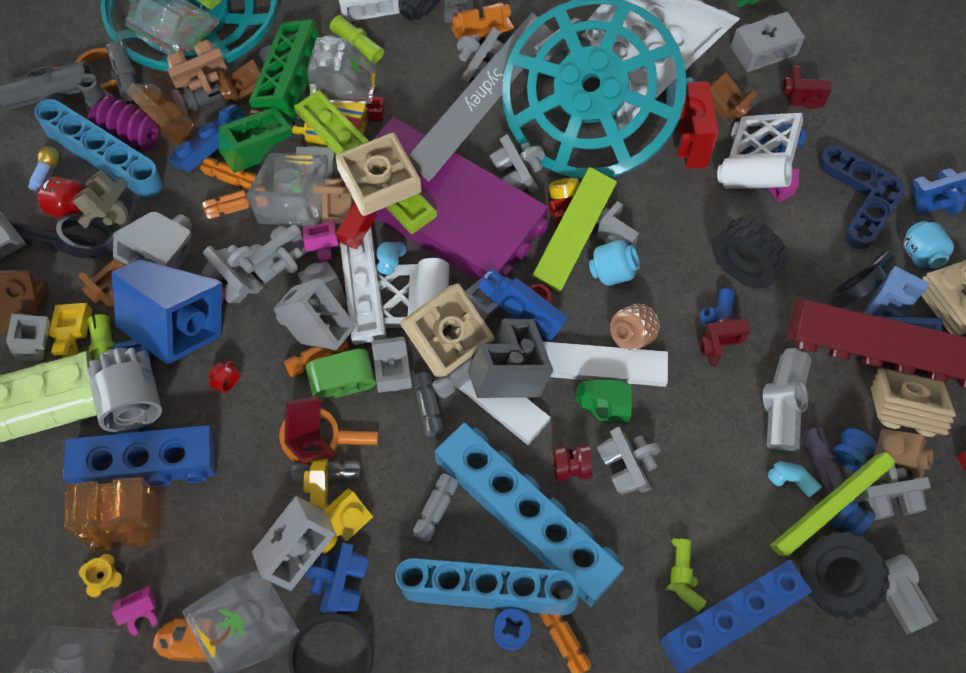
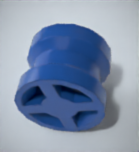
M848 428L841 435V444L834 447L832 457L850 470L857 471L868 462L867 456L874 453L877 445L875 440L865 432Z
M854 499L835 515L829 524L835 529L841 528L843 531L852 532L853 535L859 536L865 532L876 515L870 510L864 511L858 506V501Z
M510 608L503 610L494 622L493 635L495 641L501 648L508 651L519 650L526 645L531 634L529 617L519 609Z

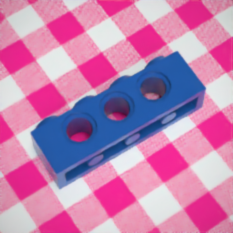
M210 425L65 439L63 480L73 490L81 494H93L98 492L100 487L110 486L115 490H130L135 487V484L140 483L162 487L169 485L171 480L184 479L188 483H200L206 481V477L216 476V435ZM185 453L180 462L170 463L175 454ZM143 456H149L148 461L143 466L135 467L138 459ZM113 460L109 468L100 471V467L105 461Z
M788 560L673 630L659 643L677 672L685 673L812 593V591L793 563Z

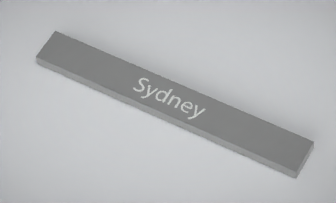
M533 12L408 155L415 170L428 182L436 175L502 95L503 75L508 58L518 39L538 19ZM542 24L529 37L519 54L533 57L536 54L535 46L553 32L545 24ZM514 66L511 83L523 68Z

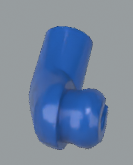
M729 288L719 290L717 306L710 307V310H707L705 307L700 313L703 326L707 327L708 324L717 323L724 318H733L734 290Z

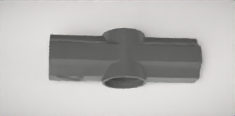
M85 61L54 69L52 66L34 69L24 77L0 82V104L7 110L40 103L47 99L60 101L66 95L81 92L77 84L78 78L84 74L94 75L93 71Z

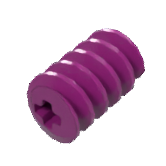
M107 95L101 102L94 104L89 112L88 120L122 142L131 144L136 148H141L145 152L151 151L157 143L159 137V118L154 113L148 114L147 110L143 108L138 109L137 106L127 104L122 99L117 100L113 95Z

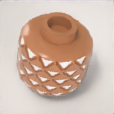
M633 304L617 311L610 322V332L613 340L625 350H637L652 343L660 331V322L657 314L645 304Z

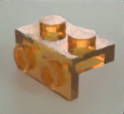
M131 82L126 94L159 125V131L174 146L177 147L182 144L195 123L157 86L151 83L142 85Z

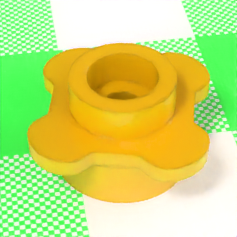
M103 554L100 558L90 560L88 563L83 564L79 570L80 577H82L87 585L86 593L90 597H99L102 591L110 587L116 588L122 582V575L114 567L115 558L110 554ZM103 572V578L98 579V574Z

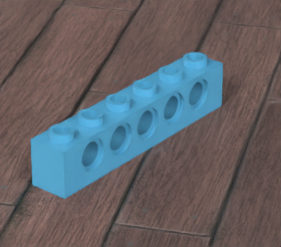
M464 422L434 451L435 462L450 476L457 479L458 483L550 570L565 571L572 574L578 582L579 597L592 607L624 570L620 565L621 560L618 555L608 547L601 548L593 540L592 532L580 522L575 524L565 515L567 511L559 501L554 498L549 500L539 491V484L530 475L525 474L523 476L513 467L514 462L505 452L500 450L497 453L488 444L489 440L481 430L476 427L471 429ZM473 458H481L486 462V465L481 469H474L469 466L468 462ZM499 481H505L512 486V489L507 493H500L494 489L493 485ZM523 505H532L537 509L538 514L534 517H525L520 513L519 509ZM550 529H558L564 534L565 539L561 542H552L547 538L546 532ZM577 553L586 554L591 559L592 565L587 568H581L574 563L573 556Z

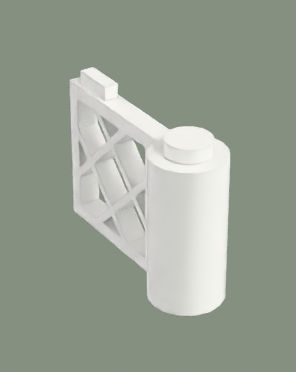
M802 113L741 116L740 122H735L732 129L731 137L735 140L730 156L725 158L723 164H720L718 167L717 176L719 183H723L725 189L789 187L792 181V162L803 123ZM793 124L792 127L782 133L776 130L782 125ZM748 127H762L751 135L747 133ZM768 134L775 137L764 145L758 142ZM780 144L786 146L785 152H770ZM751 145L756 148L750 154H740L741 151Z
M427 258L421 260L418 264L398 265L394 268V272L391 275H385L378 271L380 291L387 287L395 295L383 306V313L386 317L384 318L385 328L402 327L400 321L405 317H393L389 313L400 301L408 306L409 315L449 287L448 262L438 258ZM398 275H410L409 283L401 291H398L390 284Z

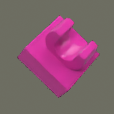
M335 221L303 227V242L306 252L317 250L319 262L332 260L331 247L338 246Z
M149 585L114 603L112 614L118 626L127 622L128 631L133 636L139 633L138 625L135 622L139 617H147L152 627L157 625L158 617L154 610L156 597L151 586Z

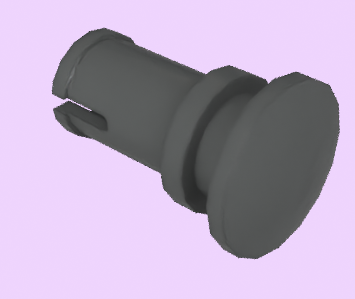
M84 74L77 80L78 88L85 96L88 113L94 104L101 102L107 95H112L104 88H101L96 77L92 74Z
M215 81L209 84L212 93L207 95L203 87L193 91L185 88L183 93H179L177 89L172 90L174 105L183 118H188L187 111L189 110L195 112L198 111L199 106L222 99L221 93H217L219 89Z

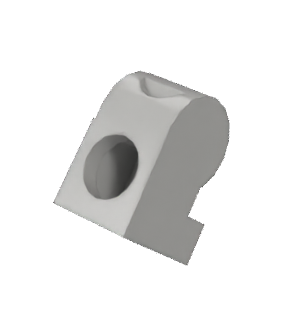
M11 314L6 343L14 357L24 361H42L44 359L50 325L48 317Z

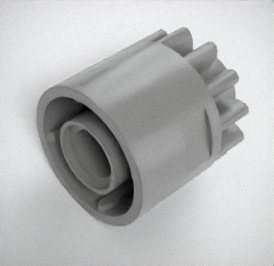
M115 348L100 354V361L92 360L89 362L90 368L87 369V375L99 426L102 429L110 432L133 431L153 423L160 417L162 407L150 361L144 351L135 354L134 348Z

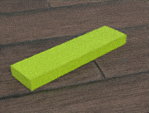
M591 167L588 168L531 277L532 279L557 292L562 290L617 181Z
M887 452L873 456L777 538L770 547L780 556H789L893 467L895 460Z

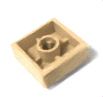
M389 133L335 156L338 171L363 216L421 192V179L395 133Z
M966 260L927 273L923 280L928 282L929 285L921 295L937 318H943L942 324L950 334L959 336L966 333Z
M460 284L447 287L400 321V325L436 377L447 376L475 355L480 344H489L494 340V335ZM450 324L452 327L449 331L450 337H445L442 332L444 330L443 325Z
M885 368L877 369L878 374L875 375L876 380H873L871 391L877 417L883 425L894 429L901 426L914 428L918 433L928 437H934L936 434H949L948 429H951L950 423H954L953 417H956V413L943 381Z

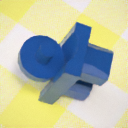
M951 168L945 169L937 175L936 181L930 182L924 176L914 179L910 193L916 199L914 205L916 213L922 215L944 209L949 215L962 212L964 202H966V171L957 174Z
M341 543L340 548L334 549L329 570L327 568L330 558L320 555L317 567H310L304 574V577L313 580L310 591L313 594L321 595L323 584L326 583L319 609L320 614L336 612L353 613L358 609L360 592L343 587L346 576L357 579L364 578L369 558L352 552L353 545Z

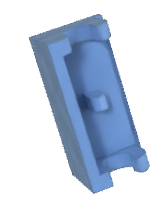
M894 266L872 296L864 314L882 316L883 313H890L893 317H904L922 293L926 291L929 283Z

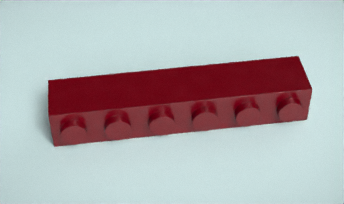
M808 300L795 301L786 340L797 342V349L816 352L817 347L829 349L828 356L849 360L851 354L862 357L861 363L882 368L883 362L894 364V371L915 375V371L920 370L927 372L926 378L945 383L948 382V377L959 379L958 386L966 388V337Z

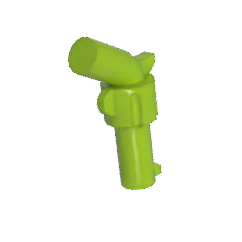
M673 538L672 544L676 547L675 566L671 568L670 584L666 587V591L676 592L680 599L696 612H699L707 601L691 589L698 584L697 578L693 576V569H690L691 541Z

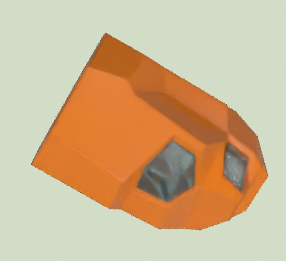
M176 619L165 624L156 633L153 647L160 656L168 659L212 662L213 658L195 625L207 638L215 641L217 639L218 623L214 619Z

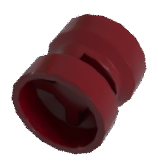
M589 444L577 445L574 449H567L565 446H553V466L556 481H567L570 477L576 476L581 480L592 479L593 466Z

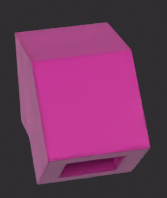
M792 168V181L789 187L767 188L778 202L795 194L799 186V169Z

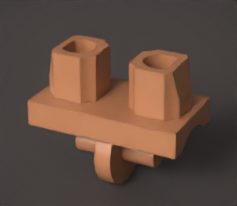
M208 40L199 42L194 46L198 57L186 61L183 52H175L168 55L169 69L167 71L177 90L189 86L190 90L193 91L203 87L206 95L210 94L212 90L209 84L219 80L216 72L220 69L222 71L227 70L219 48L215 49Z

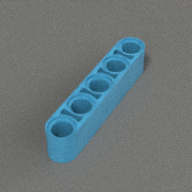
M47 99L36 106L34 111L35 117L48 137L99 170H102L113 179L117 180L122 177L128 183L126 187L139 196L151 198L161 192L163 181L152 160L57 100Z
M413 558L403 561L395 572V579L403 596L409 601L498 610L514 608L523 612L568 615L576 609L579 602V587L576 578L569 572L559 570ZM415 574L423 576L420 584L413 587L406 585L407 579ZM455 577L460 580L458 586L452 590L442 588L443 582L448 578ZM490 580L497 584L494 591L490 593H483L478 590L481 583ZM521 584H530L534 587V591L528 596H519L515 593L516 588ZM558 587H566L571 590L572 594L567 599L559 600L552 595V592Z

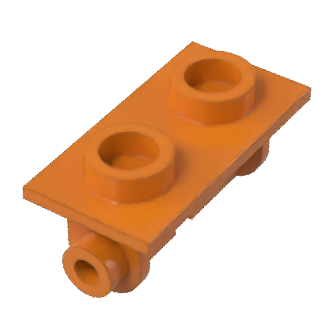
M501 2L483 7L484 17L479 18L478 9L458 12L457 16L452 17L453 26H451V29L458 41L462 36L472 37L473 34L478 35L479 38L486 37L493 27L501 32L499 35L512 31L514 26L507 17L511 16L509 5H503Z

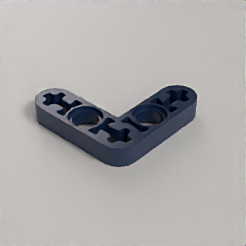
M837 145L828 146L819 157L818 165L820 169L829 176L868 196L845 232V239L850 246L856 249H866L874 242L903 196L905 186L898 177ZM832 157L838 159V161L835 162V164L829 161L830 159H832ZM849 164L850 167L848 171H844L846 165ZM853 172H864L867 175L868 180H858L853 175ZM888 186L893 189L887 200L880 198ZM875 207L879 209L882 217H872L867 212V208ZM865 223L870 227L863 238L857 236V233Z

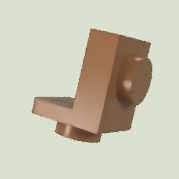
M342 178L325 179V184L314 186V193H322V223L335 221V224H342L355 202L346 184H344V180Z
M881 429L874 456L887 452L895 460V468L904 467L905 470L912 472L914 479L923 478L925 469L930 470L933 463V450L929 449L925 436L922 434Z

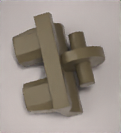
M100 170L85 183L87 188L77 194L72 201L83 212L78 222L84 228L88 227L96 217L104 218L103 222L106 225L119 226L127 220L128 210L124 203L117 199L128 183L122 177L112 181Z

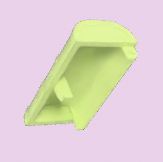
M85 351L4 375L1 374L0 443L96 416V409L87 375V369L90 368L89 362L93 360L92 354L89 351Z

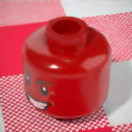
M57 176L48 178L38 190L39 206L48 216L59 219L70 213L82 212L72 201L85 187L79 181Z

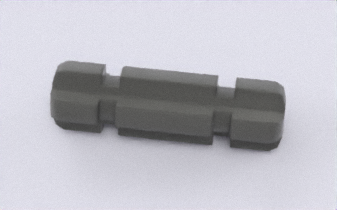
M429 372L416 373L413 375L415 391H417L416 397L421 419L423 420L425 435L427 437L442 435L443 425L441 418H439V408L432 386L431 374Z
M328 461V482H341V479H346V482L360 480L361 466L359 461H345V464H340V461ZM302 462L293 463L291 467L292 481L294 483H303L304 472L310 471L311 465Z

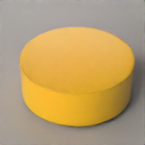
M564 178L552 182L549 185L551 198L562 199L574 196L580 185L579 179Z

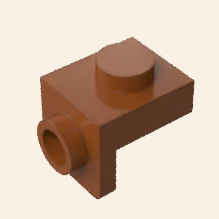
M251 60L229 76L221 69L216 73L220 84H218L219 91L227 100L232 99L240 106L249 102L261 73L259 64Z
M727 72L720 75L710 84L714 109L724 120L734 115L737 118L744 115L751 109L750 102L757 96L754 90L744 95Z
M114 259L92 279L82 271L78 277L86 284L82 288L83 292L95 304L102 300L111 309L114 306L112 271L124 267V265L119 260Z

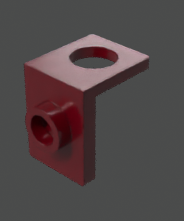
M318 396L286 402L284 444L302 463L334 456V450L319 435L321 399ZM306 446H315L320 448L321 450L317 452H306L302 450V448Z

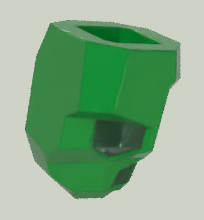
M620 380L584 381L576 388L575 401L585 412L592 413L598 421L629 422L632 411V386Z

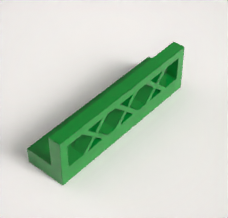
M313 19L280 23L249 100L252 109L276 107L287 123L295 122L297 113L294 106L303 100L323 45ZM297 32L288 39L286 38L288 33ZM290 49V52L279 58L280 54ZM281 68L283 69L282 72L271 78V75L273 73L277 72ZM272 89H275V92H274L273 95H271V96H263L264 94H266L267 92L271 91Z

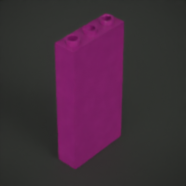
M392 117L373 140L389 133H395L408 156L425 135ZM455 152L429 182L416 171L421 179L420 194L437 211L435 219L411 235L386 207L375 211L377 215L375 219L477 281L484 277L491 268L504 278L510 279L514 272L513 265L518 259L523 261L527 257L532 247V240L535 236L542 237L549 225L547 220L548 206Z

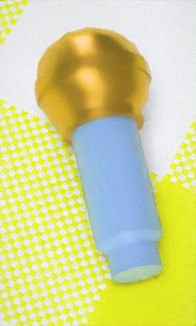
M46 146L38 151V164L29 180V189L38 191L49 170L59 163L60 155L55 148Z

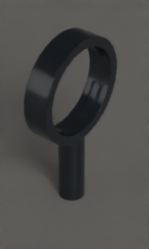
M83 212L67 214L58 221L55 240L64 252L79 258H96L108 252L113 254L114 228L112 225L104 224V218L96 217L89 225L102 230L107 236L104 242L97 245L76 244L68 240L62 233L70 226L81 225L78 220L83 215Z
M883 251L867 268L839 285L830 295L838 307L849 305L879 286L887 277L883 269L893 260L892 253Z

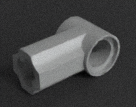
M899 554L886 560L885 563L890 574L888 575L890 587L886 591L887 597L885 599L906 635L938 621L917 585L919 583V575L912 561L904 554Z

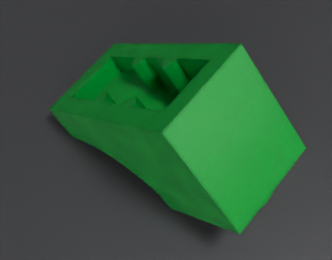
M273 107L220 126L219 152L233 173L262 163V158L272 147L291 137L292 128L279 110Z

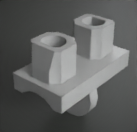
M493 27L482 46L478 43L480 41L479 36L475 34L472 37L462 36L459 39L457 48L460 52V60L467 61V59H472L460 78L461 80L469 82L471 78L475 79L488 64L483 59L487 57L491 60L504 44L497 40L501 33L499 30Z
M508 134L500 138L503 146L493 152L490 158L499 173L512 165L516 168L515 171L503 177L502 180L520 191L528 189L530 193L538 191L539 188L528 168L532 167L534 172L542 169L540 162L545 157L543 149L540 146L531 147L529 143H524L521 146L523 152L519 154Z
M293 224L289 228L280 225L272 231L270 236L272 240L264 246L254 244L250 247L254 253L247 257V259L255 266L254 272L263 284L284 269L291 274L298 270L295 261L307 252L301 231L296 225Z
M231 245L229 248L214 250L212 246H207L202 253L208 259L202 274L205 277H214L220 282L224 278L227 280V284L224 286V298L229 303H240L248 293L258 294L263 288V285L251 273L255 266L247 257L252 255L254 251L248 246L237 248L236 245Z
M620 427L611 430L612 438L603 442L597 449L607 466L622 458L626 464L627 469L611 476L618 493L623 495L635 490H639L642 493L651 490V485L640 463L644 462L648 471L658 467L653 458L661 451L658 443L647 445L641 435L633 439L637 450L634 451L626 434L622 432Z
M893 466L874 482H880V485L868 487L856 497L858 504L865 503L866 510H870L876 515L873 521L894 516L890 498L895 497L899 499L903 515L920 513L927 510L923 491L931 488L928 477L898 482V479L906 478L907 473L904 467L895 468Z

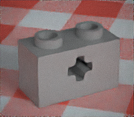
M784 12L778 15H770L764 20L752 24H744L737 28L731 48L745 70L750 72L798 55L805 36L790 14Z
M298 496L294 497L252 551L261 578L292 591L336 535L325 510Z

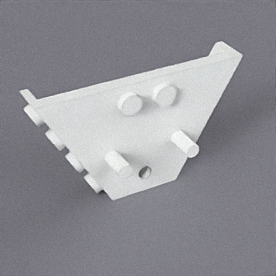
M626 0L649 11L671 32L679 46L685 70L740 19L731 15L726 10H719L704 4L701 0ZM601 5L588 21L602 20L610 22L617 6ZM629 12L623 27L636 34L649 50L667 45L662 35L651 23L640 15ZM586 30V35L591 40L592 46L600 45L606 31ZM618 35L611 50L622 61L640 54L632 43ZM673 57L655 62L658 79L656 98L677 79ZM646 66L628 73L629 90L646 96L648 76ZM625 102L622 108L613 115L618 130H621L633 120L640 110L639 107Z

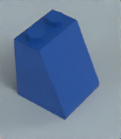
M141 259L112 271L116 327L166 364H170L221 337L222 283L218 280Z

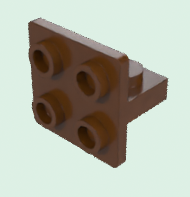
M30 270L0 271V334H8L11 314L41 316L39 306L49 293L47 280H33Z

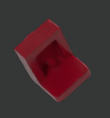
M792 66L789 76L784 77L782 84V93L787 95L788 106H804L807 109L824 107L832 91L831 80L801 79L800 66Z
M730 317L707 325L703 336L699 339V346L702 356H707L710 366H716L722 356L721 346L743 344L751 331L748 319L736 320Z

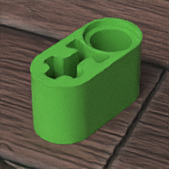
M354 349L311 361L305 367L312 397L318 396L321 402L324 401L323 398L334 395L335 398L371 389L376 385L369 354L364 349Z

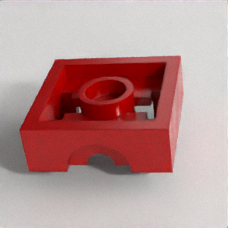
M709 82L687 83L685 104L678 123L680 142L678 143L679 147L677 150L678 158H684L685 169L707 168L719 135Z

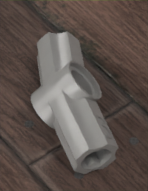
M797 348L785 349L784 354L780 355L773 383H767L763 389V404L768 412L767 447L770 449L795 451L800 448L801 412H804L808 406V392L805 385L812 360L808 353L799 351Z

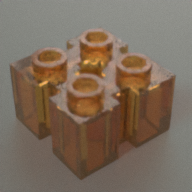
M143 477L112 480V483L99 484L97 481L66 484L64 529L73 536H77V540L92 551L110 550L112 544L126 541V546L144 547L149 545V540L160 539V497L154 490L150 491V485Z

